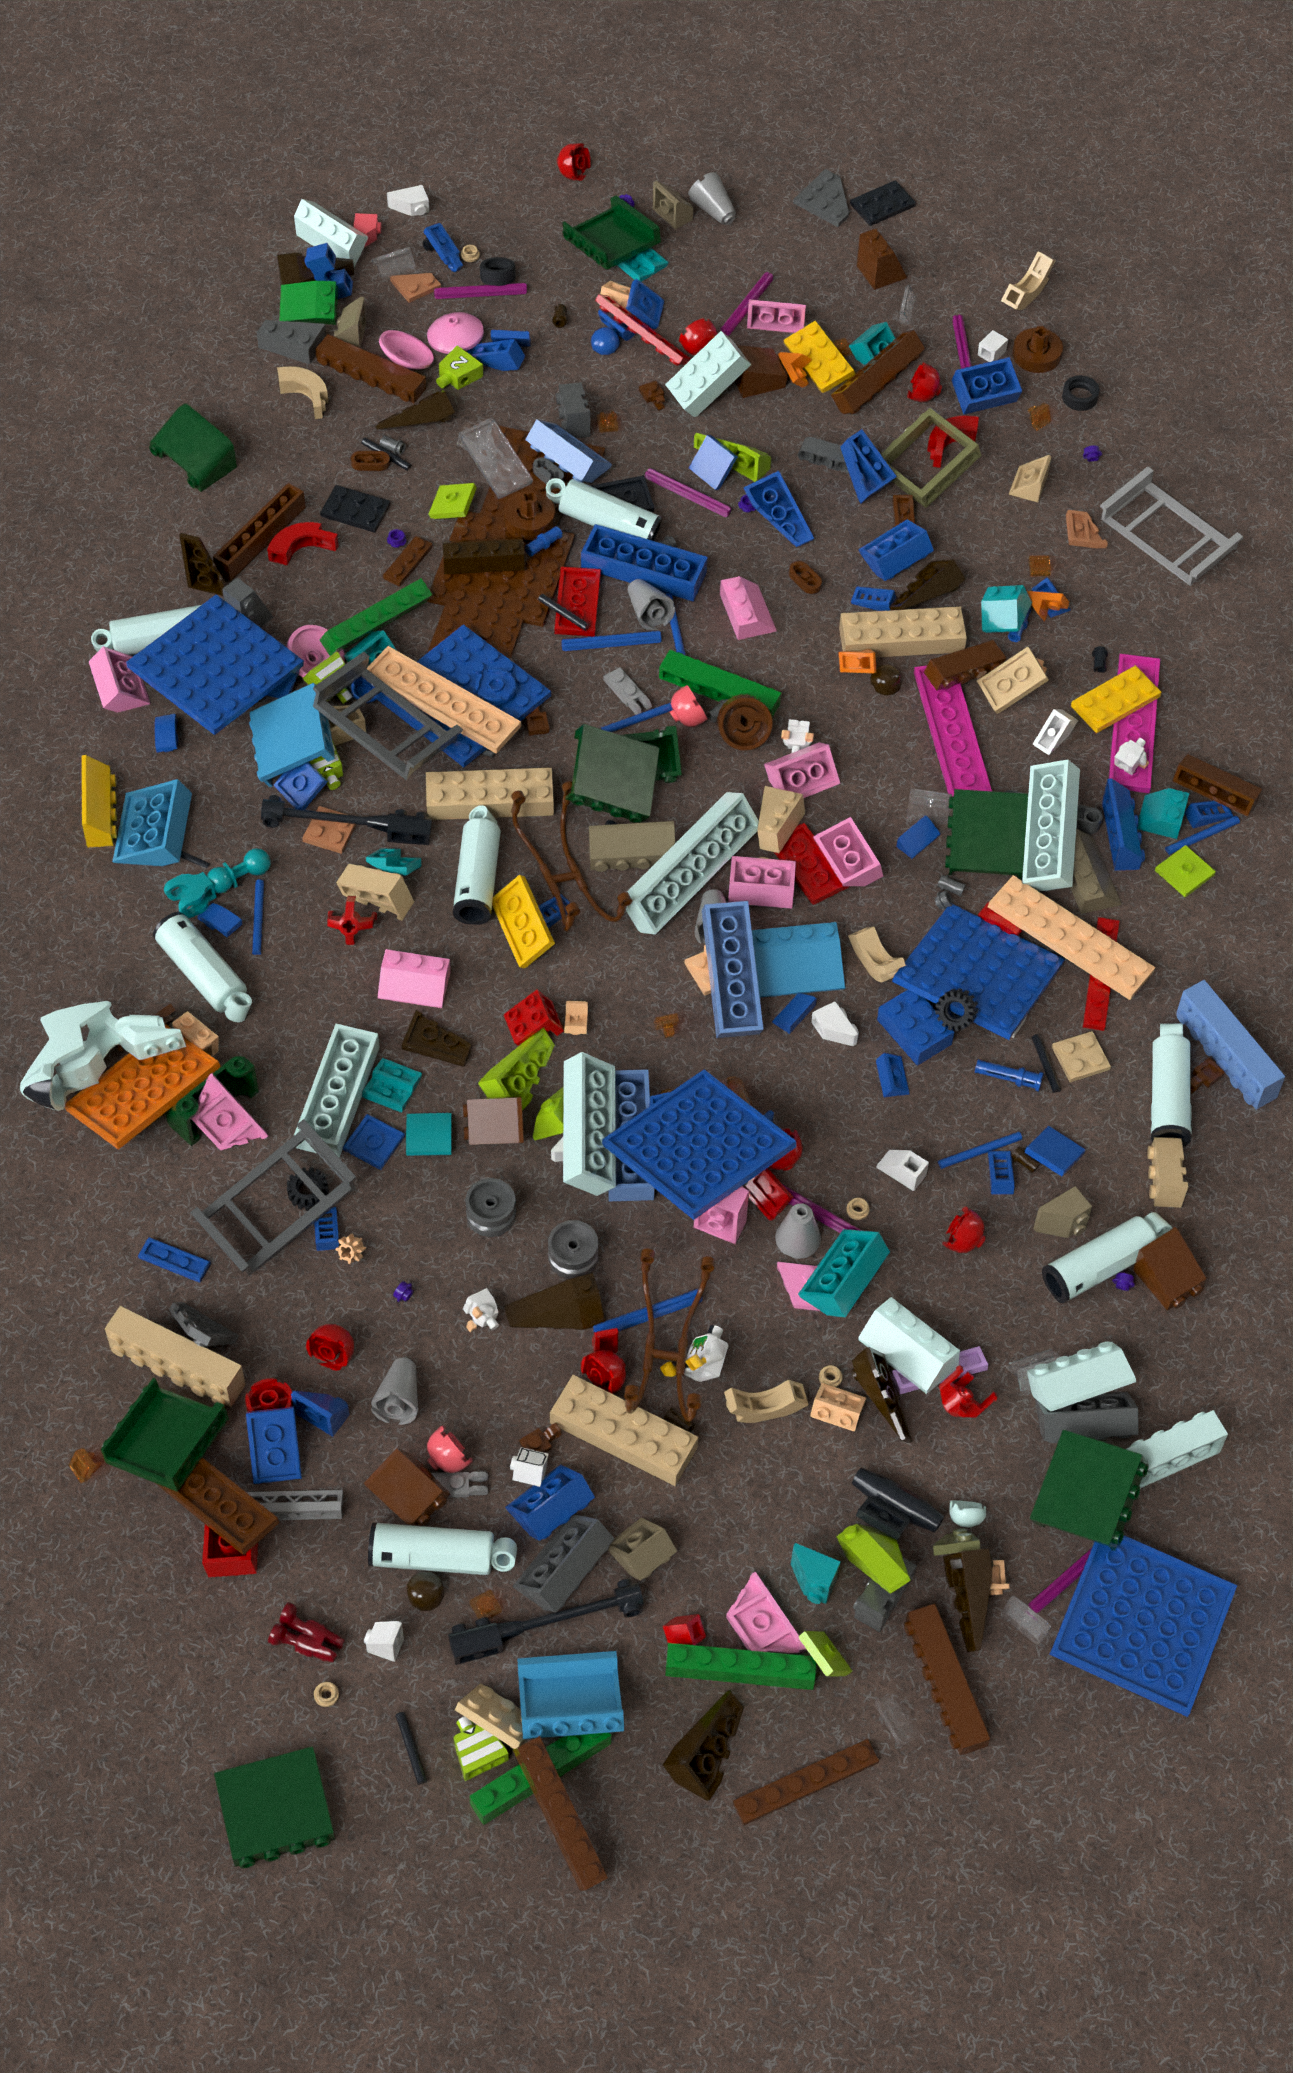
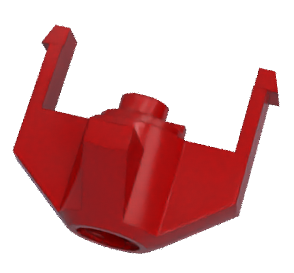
M356 896L347 897L346 909L342 916H333V911H328L327 927L340 930L345 935L346 945H354L355 934L359 930L373 928L375 920H377L376 912H372L371 917H361L355 911Z
M959 1365L939 1385L942 1405L951 1416L976 1418L992 1402H996L998 1398L997 1393L993 1392L979 1404L974 1400L972 1391L965 1388L974 1379L972 1374L967 1371L956 1383H952L964 1371L963 1367Z

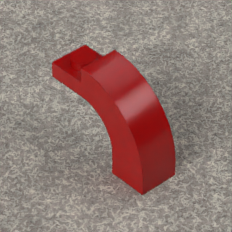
M955 416L945 419L975 442L979 417ZM938 426L934 427L929 436L927 452H931L930 460H934L933 467L940 468L944 448L957 441Z
M302 522L293 524L281 530L272 539L267 548L268 559L271 562L288 566L292 555L303 547L315 546L336 551L339 546L338 535L322 530L321 523Z

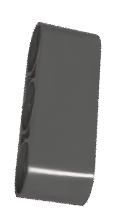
M806 437L798 452L800 460L804 459L812 464L828 466L827 468L845 471L846 474L849 473L840 448L841 445L814 437Z

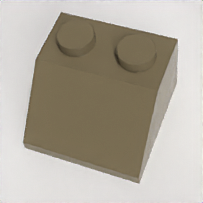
M658 181L653 182L654 211L675 230L693 220V207L690 203L686 202L670 186Z
M364 297L358 298L343 308L342 315L338 316L337 319L338 330L334 331V337L361 348L366 327Z
M1075 1186L1038 1209L1033 1229L1039 1233L1069 1238L1074 1234L1079 1236L1086 1230L1092 1206Z
M640 1518L618 1535L609 1545L608 1549L610 1554L627 1573L639 1581L649 1577L653 1570L661 1564L668 1562L671 1556L677 1552L665 1529L644 1518Z

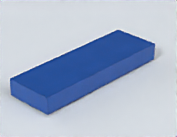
M148 1237L138 1255L139 1259L199 1283L211 1265L208 1260Z

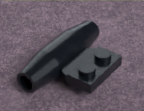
M861 1467L852 1481V1485L868 1497L858 1509L856 1516L897 1541L908 1528L909 1523L935 1533L944 1519V1515L921 1496L888 1477Z

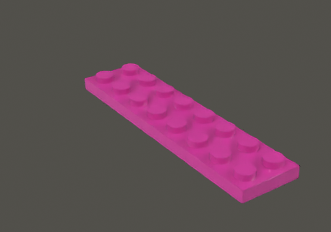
M1127 654L1119 655L1117 675L1136 665L1158 688L1159 658ZM1157 699L1113 724L1108 779L1112 778L1129 789V791L1149 793L1151 789ZM1139 738H1142L1146 742L1143 748H1145L1149 764L1145 769L1138 766L1133 775H1130L1124 769L1115 765V755L1118 753L1119 747L1125 742L1132 740L1136 743Z
M927 666L914 667L915 679L948 795L953 796L954 789L992 791L961 684L953 685L949 689L944 688L936 691L923 673Z

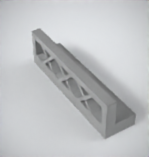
M343 1490L246 1492L253 1498H262L266 1503L260 1504L278 1517V1520L342 1519ZM303 1497H310L314 1502L299 1501ZM327 1497H338L337 1501L323 1502ZM279 1498H287L290 1501L274 1503Z

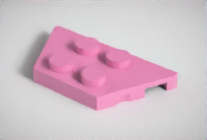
M211 1073L197 1101L199 1111L192 1118L195 1124L220 1150L231 1148L233 1145L246 1144L248 1140L259 1137L261 1139L267 1138V1132Z
M777 1262V1270L780 1272L786 1291L790 1295L793 1307L820 1311L798 1295L817 1266Z
M756 1572L752 1573L750 1580L744 1589L741 1590L736 1602L731 1606L726 1615V1618L749 1651L781 1654L806 1652L807 1649L800 1641L799 1635Z

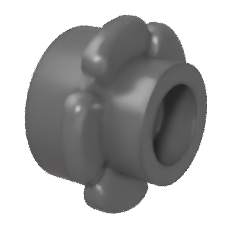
M939 891L937 893L935 902L939 909L945 910L947 907L952 906L953 901L948 891Z

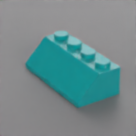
M843 1229L798 1293L800 1298L827 1316L846 1317L890 1253L880 1233Z

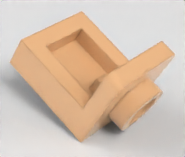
M567 1001L564 1033L572 1035L586 1034L588 1002Z
M993 1560L989 1595H1003V1590L1010 1589L1009 1584H1006L1004 1560Z

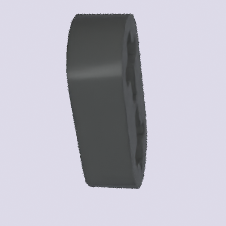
M543 457L534 460L533 472L545 484L552 477L553 479H561L564 482V473L551 461Z

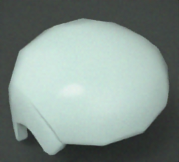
M950 1501V1517L953 1522L961 1527L970 1528L980 1525L986 1518V1506L982 1509L981 1503Z

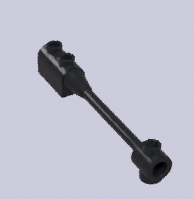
M271 795L268 799H263L261 808L262 823L270 828L278 827L279 823L283 822L284 816L367 825V827L386 832L387 842L429 845L432 818H428L426 812H417L416 816L407 815L405 810L398 809L395 811V814L362 817L285 808V801H281V798L277 795Z
M623 1579L617 1583L618 1588L614 1589V1597L522 1622H490L488 1617H483L475 1621V1627L467 1629L465 1624L455 1625L451 1628L452 1633L448 1634L455 1665L503 1653L502 1643L524 1633V1631L617 1606L619 1612H623L624 1617L637 1616L643 1612L642 1607L644 1606L639 1584H632L631 1579Z

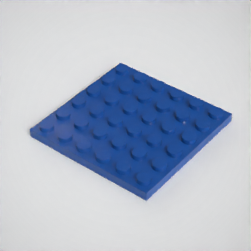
M214 595L126 661L127 668L208 731L216 735L302 668L304 660L218 595Z
M462 625L417 661V663L477 696L475 681L482 672L484 674L492 668L508 671L515 678L516 693L507 703L493 706L519 721L523 720L551 697V691L465 625ZM381 692L376 695V699L416 731L424 727L422 723ZM421 711L445 731L451 729V727ZM432 731L424 735L432 743L439 738ZM460 733L457 736L456 742L451 743L442 751L462 767H465L487 748Z
M952 904L951 907L945 909L905 961L906 966L901 967L897 971L892 982L934 1003H938L939 998L951 989L957 990L961 988L962 992L967 990L969 991V996L973 994L975 998L972 1000L974 1002L977 1001L978 1005L976 1008H979L973 1023L1010 1040L1058 973L1065 959L1015 934H1008L997 925H991L980 917ZM952 1002L950 1004V1011L960 1016L964 1015V1007L961 1003Z
M702 1070L602 1139V1144L606 1149L693 1220L796 1148V1140L706 1070Z
M1124 1536L1122 1543L1117 1545L1116 1551L1111 1550L1108 1546L1094 1542L1049 1655L1188 1717L1237 1585L1127 1536Z

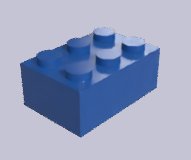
M1010 357L958 369L951 380L963 414L1017 402L1022 392Z
M906 990L879 1007L878 1022L917 1066L952 1045L954 1031L948 1030L949 1026L947 1025L945 1027L941 1025L943 1021L937 1020L939 1014H935L934 1008L924 997Z

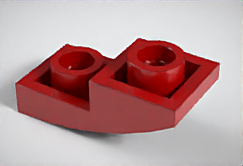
M989 902L978 914V917L991 925H997L1008 934L1018 936L1022 932V929L988 908Z

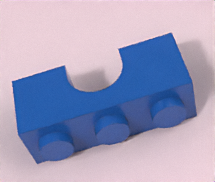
M324 243L307 248L305 264L314 274L315 280L336 281L338 299L352 295L353 281L345 269L333 270L335 268L336 255L329 244Z

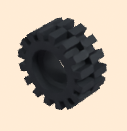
M958 988L957 990L951 989L939 998V1002L936 1003L938 1009L935 1011V1014H939L937 1020L943 1021L941 1024L943 1027L947 1025L949 1026L948 1030L955 1028V1031H959L960 1029H965L976 1019V1013H978L979 1008H976L978 1005L977 1001L974 1002L972 1000L975 998L973 994L969 996V991L965 990L962 992V989ZM952 1002H959L963 1005L964 1015L962 1017H955L950 1013L949 1006Z
M306 1167L302 1168L303 1172L327 1196L329 1190L325 1175H321V1171L318 1169L314 1172L312 1167L309 1168V1171H306ZM296 1174L295 1176L290 1175V1181L287 1180L289 1201H292L294 1207L298 1205V1209L302 1210L305 1207L306 1211H309V1207L315 1206L320 1200L314 1194H301L299 1189L304 1184L303 1181Z

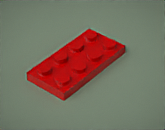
M561 567L557 603L590 624V627L587 631H584L556 612L555 634L595 636L601 569Z
M805 823L795 828L780 853L774 852L779 860L796 861L795 882L812 905L849 888V886L842 885L814 840V835Z

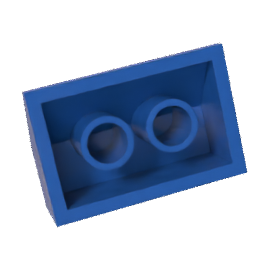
M908 519L858 549L872 571L884 581L892 579L895 574L908 569L913 563L924 559L929 553L934 551L927 531Z
M560 1464L543 1478L540 1487L533 1485L505 1508L531 1537L540 1541L549 1537L552 1531L559 1525L568 1522L571 1516L578 1510L586 1508L595 1496L582 1474Z

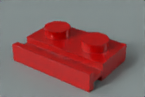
M768 1168L748 1181L744 1187L749 1190L750 1200L769 1221L776 1219L778 1213H781L793 1199L791 1193Z

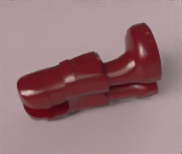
M287 1602L284 1606L279 1624L276 1623L268 1638V1643L273 1646L280 1644L293 1645L297 1653L331 1663L335 1661L337 1654L322 1646V1643L325 1642L341 1649L345 1642L342 1637L313 1619L307 1622L302 1621L297 1616L295 1604ZM286 1628L299 1631L303 1634L297 1636L289 1632Z

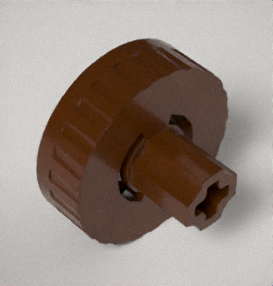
M1037 326V328L1026 329L1016 336L1012 355L1015 363L1022 369L1033 373H1045L1059 365L1063 345L1059 336L1044 326Z
M532 490L514 494L504 506V525L507 531L514 537H522L523 540L537 539L539 534H545L555 526L554 503L545 494Z
M740 694L728 699L722 705L717 716V726L723 740L729 746L738 750H752L761 746L768 739L772 730V717L767 706L762 700L749 694ZM744 715L745 721L741 722L740 716Z

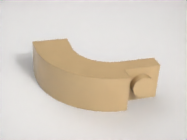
M1038 251L1025 276L1017 284H1009L1001 301L1016 310L1025 309L1049 280L1048 275L1056 260Z
M278 367L280 393H302L308 396L313 402L315 419L323 418L322 412L326 411L325 404L328 403L327 388L323 380L314 372L304 368Z
M866 927L848 935L856 955L875 980L879 982L887 981L894 977L899 968L906 966L903 957L893 958L886 952L879 940L875 927Z
M787 1380L770 1390L758 1393H748L734 1388L724 1392L728 1410L736 1415L738 1422L756 1423L788 1416L809 1405L803 1384Z

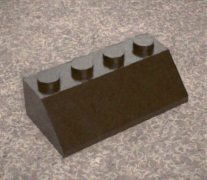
M522 537L442 541L444 574L524 570Z

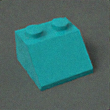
M887 322L872 325L853 341L849 348L856 360L865 365L895 339V336Z
M1024 585L987 588L981 601L983 632H1014L1020 630L1032 604Z
M384 630L375 631L349 650L344 657L349 662L362 652H365L370 656L369 666L387 646L395 650L396 648Z
M1167 788L1145 795L1137 829L1177 839L1189 793Z
M795 1543L790 1565L803 1595L807 1596V1599L812 1603L820 1604L822 1602L826 1604L838 1577L840 1561Z

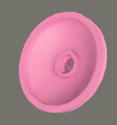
M454 312L443 315L435 320L428 329L427 338L434 350L449 354L457 345L464 351L475 347L481 341L484 329L477 317L464 312Z
M388 330L383 332L379 338L381 349L395 364L407 369L420 370L428 368L433 362L434 357L431 350L422 341L410 334Z
M302 626L295 630L288 639L287 648L304 660V666L300 668L298 673L301 677H304L310 670L330 657L319 640L328 631L321 626ZM342 650L338 653L340 654L342 660L345 663V653L344 650Z

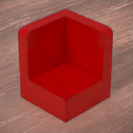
M699 1614L677 1616L663 1626L668 1643L697 1645L706 1638Z

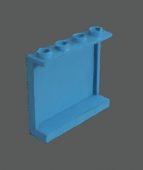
M314 683L250 712L251 721L249 725L253 732L252 743L256 751L254 758L258 764L257 776L261 782H264L269 787L273 786L271 778L322 756L327 762L335 759L329 719L313 707L316 692L313 690V687L316 686Z
M616 1651L517 1659L523 1739H532L539 1736L544 1738L624 1731Z

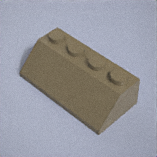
M674 821L589 826L590 869L604 872L607 869L624 871L628 868L638 867L639 869H647L652 867L675 844Z
M1076 829L1073 885L1070 888L1081 914L1120 906L1121 901L1093 836Z

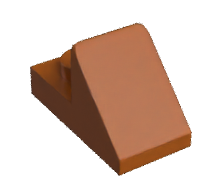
M780 352L778 356L792 382L802 388L806 387L809 383L806 379L807 374L802 368L811 362L812 359L800 353Z
M1027 591L1032 601L1031 605L1044 622L1049 608L1052 610L1068 609L1069 600L1061 593Z
M873 650L839 652L840 672L876 673V657Z

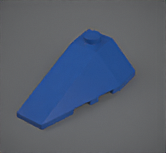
M779 471L743 488L752 506L794 546L798 547L814 540Z

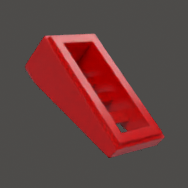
M613 1328L594 1332L592 1338L594 1352L609 1350L617 1353L618 1329Z

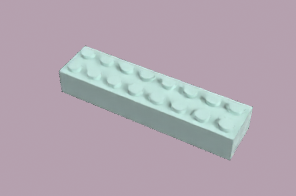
M726 792L627 891L632 899V903L627 906L626 911L638 931L656 934L758 831L759 821L743 793Z

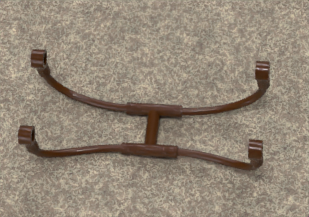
M572 781L562 785L564 795L560 819L562 846L567 858V864L571 872L551 874L547 864L544 863L518 823L517 815L520 812L521 804L526 801L523 792L518 790L511 795L513 800L511 813L514 827L540 865L539 868L552 895L557 900L563 928L566 932L573 926L575 917L580 914V908L576 902L569 903L564 908L560 896L561 892L556 883L575 880L580 891L584 893L593 908L603 918L611 922H618L625 915L627 906L632 903L629 893L623 892L617 897L619 902L617 916L612 917L604 912L590 895L588 886L574 858L571 857L565 829L567 807L570 801L565 800V797L571 793Z
M645 1248L641 1251L640 1258L649 1323L643 1363L644 1376L640 1389L635 1385L626 1386L624 1395L626 1399L625 1407L629 1414L634 1413L638 1408L645 1393L650 1372H652L653 1358L677 1361L675 1374L677 1376L679 1405L684 1419L691 1422L696 1417L697 1410L701 1407L702 1397L696 1393L689 1394L687 1396V1411L683 1395V1377L685 1375V1361L688 1348L687 1334L707 1281L710 1279L711 1272L715 1269V1259L709 1256L701 1259L702 1281L686 1317L682 1335L679 1339L678 1352L654 1349L656 1335L654 1334V1314L648 1284V1272L650 1271L651 1264L654 1262L655 1251Z

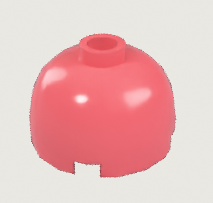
M688 685L674 693L671 699L673 710L670 711V714L675 722L680 721L684 726L696 727L708 720Z
M442 1425L428 1440L427 1451L430 1458L427 1460L436 1471L440 1468L446 1473L460 1472L469 1466L473 1460L471 1457L468 1460L465 1458V1455L462 1453L465 1448L451 1432L446 1434L443 1431L446 1427Z

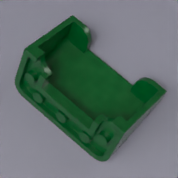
M187 403L177 408L150 441V452L160 458L165 454L187 472V482L193 489L197 488L200 492L237 468L235 450L230 439Z
M676 726L665 727L666 730H661L660 733L659 729H655L654 732L621 735L659 748L655 781L664 780L665 783L677 782V778L681 777Z
M233 1057L213 1073L234 1098L239 1095H247L251 1099L259 1092L255 1066L245 1057ZM208 1078L181 1098L166 1114L168 1125L191 1147L200 1140L197 1134L199 1127L192 1118L199 1111L197 1101Z

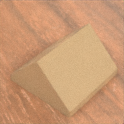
M1047 455L1019 466L1009 495L1038 502L1048 477L1051 456Z

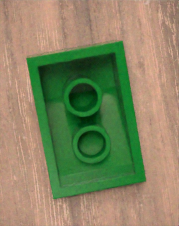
M310 281L281 285L279 321L336 325L338 299L336 281Z

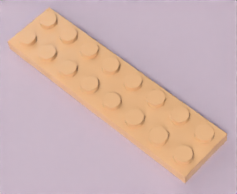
M389 646L367 667V670L413 706L451 728L457 724L463 729L461 734L496 754L521 727V721Z
M1014 875L988 904V908L1129 1000L1132 999L1154 973V966L1028 884H1023Z

